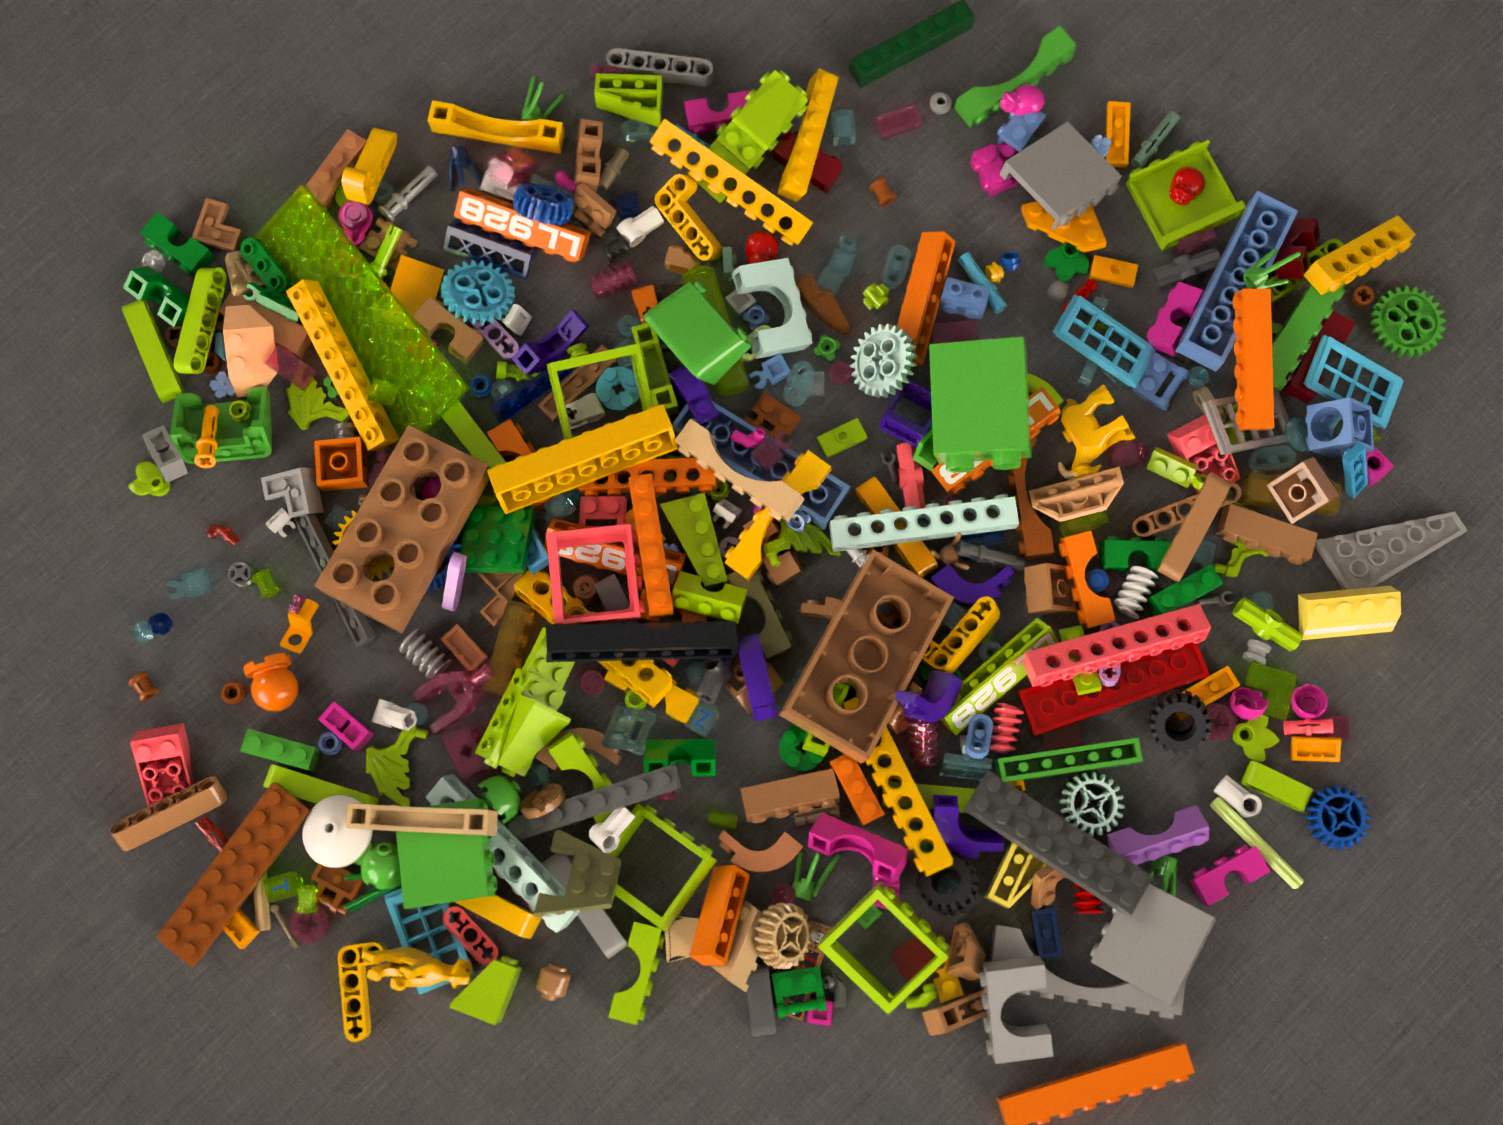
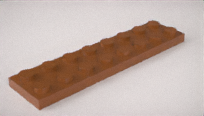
M273 782L156 936V939L190 967H195L312 810L277 782Z

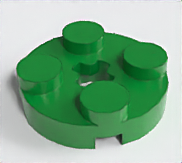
M795 725L783 734L779 745L780 756L788 767L796 771L806 772L813 770L822 762L824 757L806 751V754L803 755L801 751L796 750L800 742L805 741L807 731Z

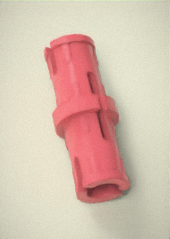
M1305 718V720H1283L1284 735L1306 734V736H1311V734H1333V719L1311 720L1310 718Z

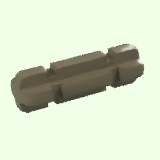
M836 804L830 808L817 807L807 813L795 812V824L800 826L805 825V822H809V824L815 823L821 813L838 818L840 817L839 806Z

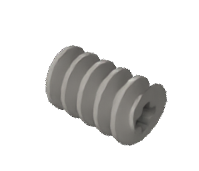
M419 629L412 631L402 642L399 651L402 654L407 653L406 658L413 660L414 666H420L419 670L422 673L427 672L426 677L428 679L438 677L449 667L452 660L449 659L443 662L445 654L442 653L437 656L436 653L439 648L430 649L432 641L429 640L423 643L426 635L422 634L417 637Z

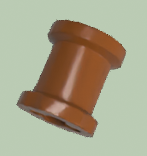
M884 177L876 180L869 186V190L874 192L878 198L880 207L889 205L897 198L896 193H892L887 185V179Z
M146 671L135 675L128 682L129 686L134 687L140 696L139 700L142 703L149 701L160 691L158 687H154L150 682Z

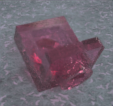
M1130 440L1108 448L1113 468L1120 467L1122 469L1137 463H1146V449L1140 441Z

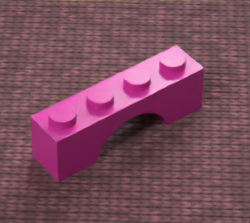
M821 813L809 831V848L827 856L843 850L859 852L871 862L873 875L890 883H896L907 864V848L862 830L857 826L843 822L833 816Z

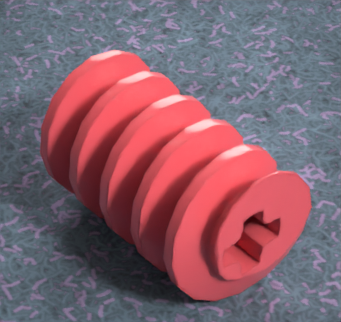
M996 703L1001 708H995L993 711L999 717L992 718L993 723L997 726H993L992 733L995 735L991 736L992 744H990L989 751L1009 755L1008 751L1016 750L1015 747L1010 745V742L1018 741L1017 738L1012 736V733L1020 732L1018 728L1014 727V724L1022 723L1016 715L1024 714V711L1012 705Z

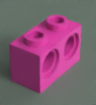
M335 701L318 719L357 752H360L375 735L341 704Z

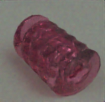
M626 260L623 261V268L618 263L614 264V271L610 267H606V275L601 270L598 271V278L593 273L589 274V285L596 302L599 301V294L606 299L607 291L615 295L616 287L623 292V284H626L629 289L632 288L631 281L638 285L634 271Z
M908 718L907 722L910 725L908 727V732L910 733L908 736L910 741L909 749L911 750L909 753L910 758L914 759V764L918 767H929L937 764L940 760L938 754L937 721L927 722Z

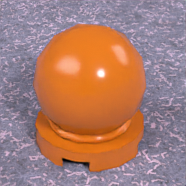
M273 654L265 656V662L254 665L253 661L246 664L243 670L247 678H253L251 695L258 706L266 711L278 712L292 705L299 689L295 675L287 669L292 664L289 654Z

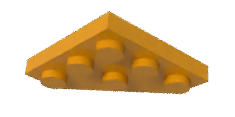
M1038 201L1022 204L1021 211L1028 228L1035 231L1039 229L1048 233L1050 238L1062 243L1066 241L1075 245L1076 249L1082 252L1106 247L1107 242L1092 205L1081 216H1074L1066 226L1063 227L1061 225L1052 230L1051 227L1055 219Z

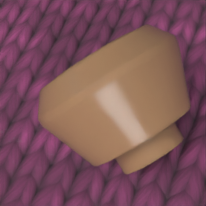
M589 574L578 576L571 585L572 597H577L584 605L594 604L600 597L593 584L599 582V580Z

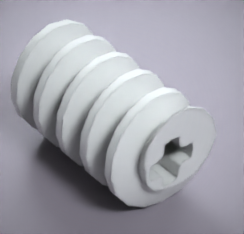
M1132 566L1130 569L1131 574L1127 575V582L1123 583V590L1118 592L1119 598L1114 600V605L1121 613L1131 618L1139 619V615L1135 613V610L1143 611L1144 608L1139 605V602L1147 603L1148 600L1143 594L1151 595L1152 592L1147 586L1155 587L1156 584L1151 579H1159V577L1147 568Z

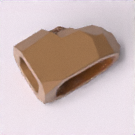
M670 244L665 258V268L675 273L697 276L701 271L699 259L692 256L691 252L685 250L682 246Z

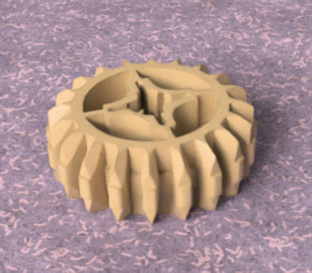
M776 903V905L769 906V910L763 911L764 918L758 919L760 925L755 928L758 931V935L754 938L758 941L755 949L760 951L758 956L764 959V963L777 969H790L791 966H798V961L804 960L803 953L809 952L807 945L812 943L809 941V936L812 934L809 931V927L812 923L807 921L808 915L803 913V909L792 903Z

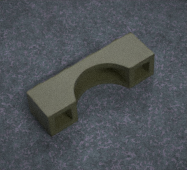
M758 569L749 581L736 572L727 575L730 585L748 589L746 600L758 605L764 614L765 626L759 634V639L765 660L769 661L792 649L791 643L794 642L789 630L784 631L781 625L784 622L778 609L774 611L770 603L774 600L769 589L764 590L761 581H764L760 570Z

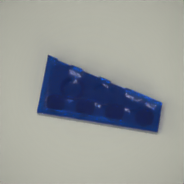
M572 368L557 372L559 382L573 372ZM548 369L489 405L500 424L507 421L552 388Z

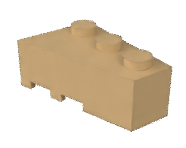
M746 900L741 907L727 964L711 966L744 992L747 991L749 986L746 982L751 970L755 971L758 965L755 963L759 951L755 949L758 941L754 939L758 935V931L755 928L760 925L758 919L764 918L763 913Z

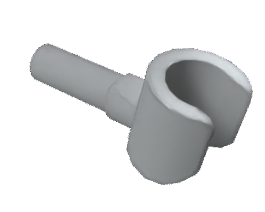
M1225 591L1217 597L1198 599L1200 605L1218 603L1222 607L1228 606L1234 601L1226 602L1224 596L1232 594L1230 591Z

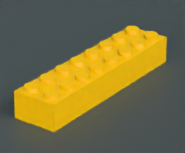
M662 404L649 407L646 411L638 414L628 415L617 422L607 423L593 431H585L577 437L564 439L556 445L540 448L532 454L519 456L508 463L498 464L492 469L487 470L494 492L506 515L677 450L678 446L674 441L676 438L672 424Z

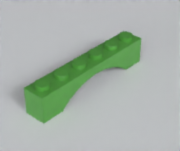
M1058 26L1042 38L1036 58L1019 76L999 85L971 88L957 98L954 109L970 128L975 124H982L987 120L989 114L992 112L997 113L1002 109L1000 101L1004 92L1015 91L1019 86L1026 84L1035 86L1041 77L1051 75L1059 64H1066L1073 58L1076 44L1062 27Z

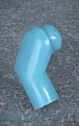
M215 333L214 352L218 357L227 362L223 333Z

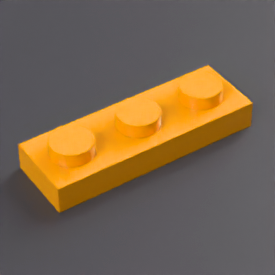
M1108 101L1106 138L1111 140V145L1108 147L1109 152L1105 156V160L1112 167L1127 168L1129 102Z
M1227 665L1186 690L1190 691L1192 696L1196 694L1200 697L1201 702L1203 701L1205 705H1208L1239 687L1240 684ZM1186 712L1174 713L1179 721L1190 715Z

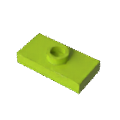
M858 418L817 437L826 458L868 439Z

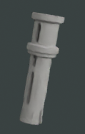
M428 165L400 193H393L392 198L384 206L380 205L378 207L379 211L387 220L393 222L394 217L403 209L406 210L409 206L408 203L437 178L438 174Z

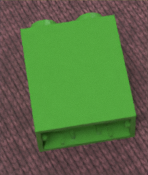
M1024 337L929 344L933 454L938 463H946L947 472L963 473L974 470V461L993 460L994 469L1009 470L1021 467V458H1032L1027 350Z

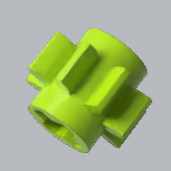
M876 283L871 284L863 292L865 296L863 299L864 305L869 310L873 307L878 311L881 310L890 301L888 297L890 290L883 283L880 286Z

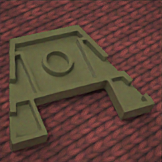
M555 829L551 852L574 856L564 897L539 893L534 917H544V914L552 913L561 915L567 911L575 910L584 912L612 908L621 869V860L559 829Z

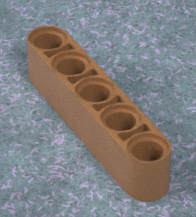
M1210 472L1157 569L1158 572L1177 582L1180 581L1225 499L1232 482Z
M1232 482L1230 490L1234 493V498H1225L1219 510L1234 504L1240 498L1241 490L1237 484ZM1198 494L1138 517L1131 525V534L1133 537L1146 539L1181 525L1186 516L1180 513V507L1187 506L1190 509ZM1158 515H1167L1169 524L1162 525L1158 521ZM1137 523H1145L1148 527L1147 533L1138 532L1136 528Z
M210 776L118 821L110 828L109 832L123 851H129L219 807L226 802L228 794L215 776Z

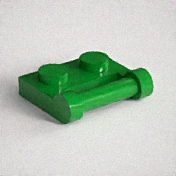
M819 966L772 974L779 1018L786 1017V1014L816 1009H819V1011L826 1010ZM816 992L817 995L815 1000L784 1004L783 997Z

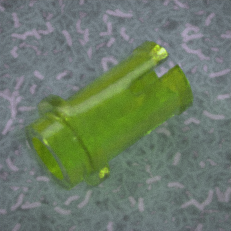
M717 809L714 811L710 810L707 824L712 825L713 828L721 826L735 830L738 815L717 812Z

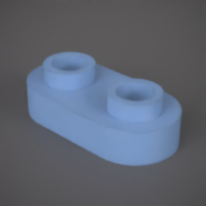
M976 714L969 722L965 750L970 757L976 759L985 757L990 748L993 721L985 714Z

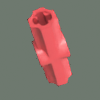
M902 443L896 446L899 463L898 479L900 489L903 490L905 507L916 506V509L926 508L923 494L924 478L922 467H919V463L913 460L917 448L908 443Z

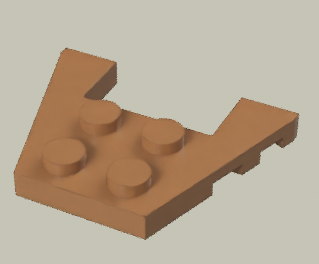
M448 564L441 568V572L445 570ZM527 565L525 568V573L529 570ZM476 572L497 594L480 611L495 628L499 625L516 594L514 584L525 573Z

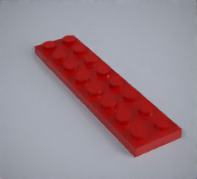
M1191 642L1176 650L1170 648L1163 650L1155 656L1148 654L1141 656L1140 659L1133 662L1128 660L1121 662L1118 682L1110 687L1101 684V691L1078 695L1072 678L1069 680H1056L1044 687L1041 685L1030 687L1017 693L1032 734L1037 736L1206 678L1210 674L1198 644ZM1107 668L1105 674H1107V678H1112L1110 668Z

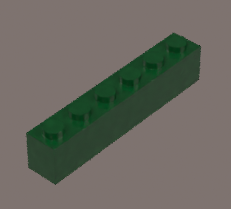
M960 0L851 58L849 71L858 86L862 88L969 31L973 27L975 15L966 1Z

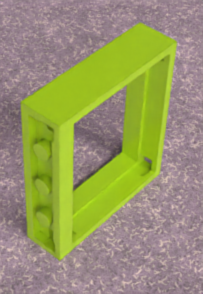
M639 343L546 364L564 439H571L577 436L572 437L557 374L558 371L630 356L642 410L646 411L649 407L653 406Z
M637 803L632 810L636 817L618 836L620 841L617 848L608 854L617 858L646 818L703 859L663 917L619 884L616 886L615 895L658 928L667 932L717 860L711 856L713 851L705 845L701 844L698 847L692 843L695 838L684 830L681 834L674 830L677 825L665 817L662 821L656 817L658 812L648 804L644 808Z
M881 881L821 938L818 946L826 956L887 1014L892 1012L946 961L950 954L949 945L944 942L945 938L937 936L926 920H920L914 914L913 908L906 902L902 903L896 897L895 891L892 888L889 889ZM877 900L888 908L936 954L895 995L888 991L836 941Z

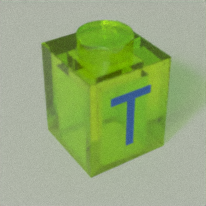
M288 872L263 879L268 903H277L302 896L301 890L304 889L302 877L298 876L297 872Z

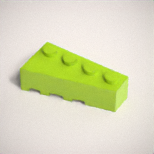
M705 493L660 504L664 517L668 521L696 575L703 577L702 586L704 589L709 591L724 587L725 583L728 584Z

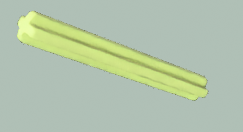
M1217 797L1211 802L1210 807L1250 847L1256 846L1263 859L1293 889H1297L1302 885L1304 880L1221 797Z

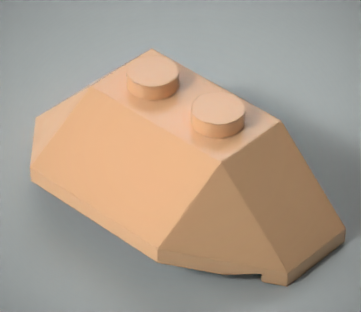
M251 305L226 306L223 335L228 375L236 396L247 397L249 389L268 386L279 372L273 325L254 310Z
M1120 467L1030 490L1029 494L1033 508L1061 522L1106 510L1124 482Z

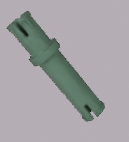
M1169 111L1149 139L1143 141L1141 149L1131 160L1134 167H1141L1143 169L1151 156L1156 155L1158 147L1180 120L1177 113ZM1166 127L1162 134L1158 136L1163 128ZM1151 144H1153L1150 150L1147 153H1145L1147 149L1151 146Z

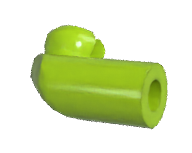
M924 984V993L921 995L907 996L905 998L906 1008L928 1006L938 995L935 984Z

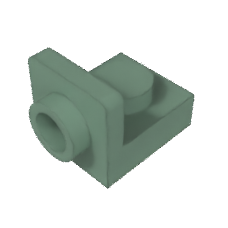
M723 247L724 280L734 283L732 273L737 269L736 254L732 255V247Z

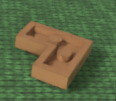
M206 198L192 238L204 245L235 252L239 247L243 232L240 229L223 225L229 210L228 204Z
M1048 865L1034 873L1031 905L1038 910L1044 905L1051 904L1055 899L1057 882L1067 877Z

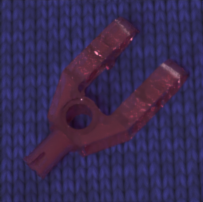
M486 663L477 671L462 670L440 673L412 693L416 703H419V705L431 700L448 687L451 695L456 699L457 704L455 708L449 713L440 715L439 719L429 726L433 735L446 731L474 712L485 691L482 684L496 674L495 670L490 673L488 672L493 669L491 664Z

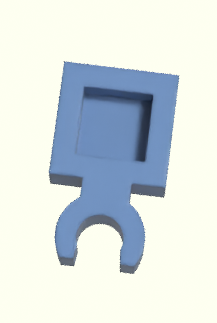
M781 353L761 364L764 369L763 371H754L749 376L751 380L756 377L761 378V381L755 385L756 389L760 390L765 387L767 381L770 380L772 385L792 375V372Z

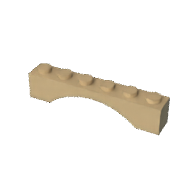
M691 418L674 440L679 446L678 451L687 458L691 455L697 459L695 463L705 470L711 468L715 471L713 475L723 483L726 480L733 484L731 488L742 496L744 493L750 495L752 503L759 508L764 505L770 509L768 513L778 521L783 518L789 522L805 500L799 492L783 481H757L733 471L722 460L713 435Z
M348 803L346 828L496 836L498 811Z

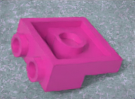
M1005 142L996 146L991 144L973 152L970 160L973 171L978 172L981 178L980 184L982 189L987 191L990 197L1020 184L1013 176L1005 181L999 175L1005 161L1019 153Z

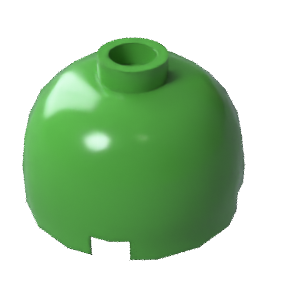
M498 775L491 776L477 785L478 789H484L481 795L492 811H498V814L503 817L499 820L502 824L511 820L518 813L521 806L519 793L522 790L515 780L510 782L506 777Z
M380 842L372 845L371 850L364 856L361 865V878L367 885L370 882L375 884L377 889H391L401 885L397 844Z

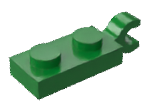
M255 282L247 284L246 287L252 289L253 294L246 292L243 294L244 299L248 301L257 299L256 302L262 304L265 309L276 311L287 320L296 322L300 320L289 298L269 288L263 289Z

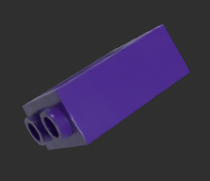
M908 379L909 383H902L903 389L898 390L878 428L917 448L920 440L925 437L932 427V414L923 428L894 413L904 397L932 412L931 390Z

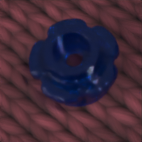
M165 613L155 614L148 622L151 632L154 634L160 633L161 635L167 634L173 624L171 618Z

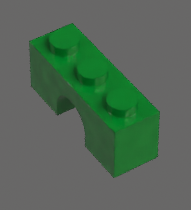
M158 212L140 231L145 238L144 243L153 250L156 248L162 251L161 255L171 263L175 260L180 264L178 268L187 275L191 273L196 275L200 268H207L215 258L208 248L192 237L186 244L174 246V242L181 232L172 222Z
M150 266L131 269L123 288L139 301L152 300L160 304L157 315L171 326L183 325L190 297Z
M1116 536L1107 537L1106 540L1099 544L1100 570L1123 572L1128 568L1129 555L1135 554L1143 559L1145 568L1153 573H1160L1157 569L1172 542H1167L1165 538H1153L1152 541H1143L1142 537H1132L1129 540H1120V537Z
M1209 564L1151 596L1147 601V605L1154 616L1172 612L1215 590L1223 582L1212 564Z
M715 739L645 740L644 773L675 763H686L692 769V776H715Z

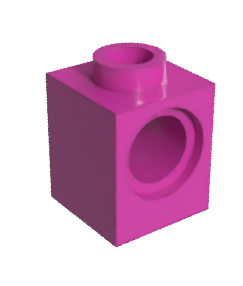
M1375 446L1374 451L1366 452L1368 484L1372 486L1385 476L1394 465ZM1368 460L1374 463L1375 469L1368 466Z

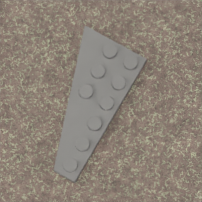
M1454 511L1419 520L1316 540L1315 548L1343 590L1369 588L1383 582L1468 530Z

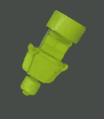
M501 361L497 362L496 379L499 380L513 377L517 378L516 381H520L522 379H530V376L532 378L540 376V372L525 375L518 365H509L507 362Z

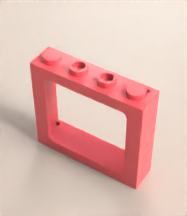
M631 524L546 533L554 624L576 625L578 623L593 625L641 620V613H645L644 599H639L638 590H643L641 576L636 574V567H640L639 553H634V545L638 544L637 531H632ZM622 542L625 550L630 607L624 610L566 615L564 611L559 551L562 548Z

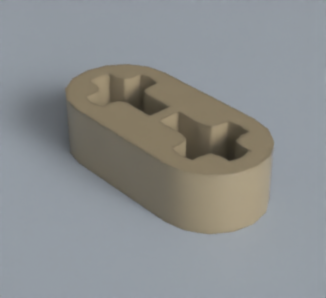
M1206 386L1193 392L1196 404L1205 415L1202 403L1214 400L1215 397ZM1217 408L1222 422H1225L1226 414L1223 408Z

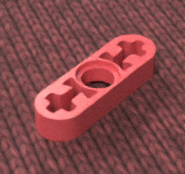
M454 906L444 912L442 917L444 926L477 962L482 965H488L497 959V946L462 908ZM450 912L451 914H459L458 921L461 924H464L465 921L468 923L460 932L456 930L460 927L457 922L452 924L449 922L451 918ZM467 929H473L477 934L476 940L472 943L467 942L464 938V932ZM481 939L484 941L481 946L485 950L488 948L492 950L490 952L491 959L488 957L482 958L483 951L480 947L476 948V950L473 949V946L477 945Z

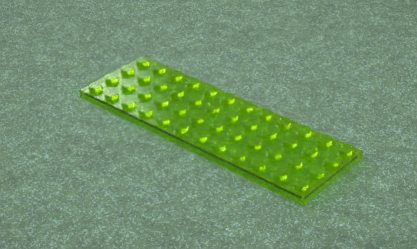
M300 185L254 238L263 242L291 279V287L301 280L319 282L399 440L408 425L426 433L470 387L306 185ZM287 293L283 294L285 297L289 298Z

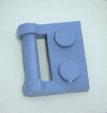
M1155 352L1138 385L1135 388L1132 387L1130 391L1158 409L1166 411L1170 406L1169 401L1182 381L1186 380L1190 373L1185 368L1178 367ZM1170 372L1175 377L1162 397H1157L1155 395Z

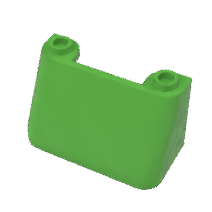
M689 281L649 309L643 317L695 377L715 385L752 345L747 340L748 335L741 328L736 330L730 327L706 300L707 295L705 291L707 289L699 281Z
M253 387L248 390L247 401L244 402H248L251 405V416L246 421L242 420L241 422L234 421L229 413V407L233 402L203 404L202 399L194 393L176 394L170 436L183 461L195 464L194 459L196 454H198L196 444L198 439L201 438L204 408L209 405L216 406L219 409L215 440L218 443V449L214 454L216 462L268 457L272 453L271 405L268 387Z

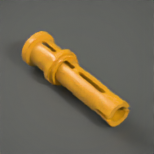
M213 405L204 408L201 438L198 439L196 444L198 454H196L194 462L201 468H211L216 464L214 454L218 449L215 436L219 409Z

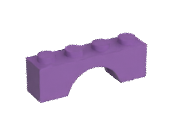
M1195 805L1174 812L1172 826L1167 831L1158 835H1143L1130 827L1107 834L1108 848L1134 865L1209 841V826L1198 806Z

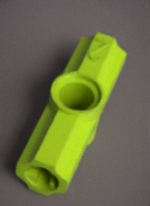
M1245 597L1239 600L1233 610V615L1251 626L1259 637L1264 640L1271 639L1290 652L1292 650L1295 651L1303 639V634L1284 623L1283 619L1275 611L1270 609L1264 610Z

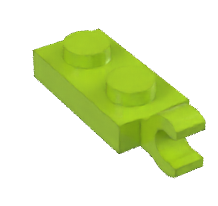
M1156 447L1146 468L1186 488L1193 484L1194 488L1199 491L1208 477L1197 472L1199 466L1159 447Z

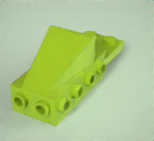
M774 70L772 74L767 71L759 81L762 84L757 91L752 89L745 97V100L748 102L743 108L738 106L730 115L733 120L728 126L724 123L716 132L718 138L708 149L743 174H746L752 166L756 169L764 160L762 154L766 150L771 152L779 141L776 138L782 132L785 135L793 126L790 121L796 115L800 117L808 108L805 105L808 101L805 97L807 93L798 85L796 87L792 86L789 83L790 78L783 71L777 72ZM709 166L705 174L709 178H715L719 171L717 167ZM732 178L724 182V187L728 191H732L737 185V182ZM704 180L697 181V184L720 204L727 197L721 192L717 195L707 188L709 184Z
M544 627L523 668L516 669L475 751V754L485 758L483 763L495 769L500 765L503 767L501 772L512 777L515 774L525 777L527 771L532 766L535 755L565 728L571 720L557 712V710L563 703L566 691L562 690L575 662H546V628Z

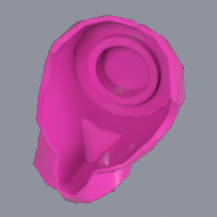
M1026 84L1019 86L1015 91L1004 92L1000 106L1005 112L1013 113L1017 116L1030 112L1036 114L1043 108L1044 96L1036 86Z
M349 201L344 203L339 210L338 218L343 228L341 238L352 247L363 242L366 236L365 233L371 226L373 214L368 206L363 203Z

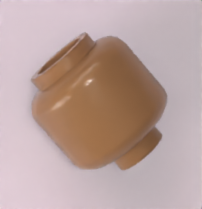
M549 963L548 966L541 968L536 988L542 993V998L555 1001L556 997L565 996L571 978L567 972V967L556 963Z

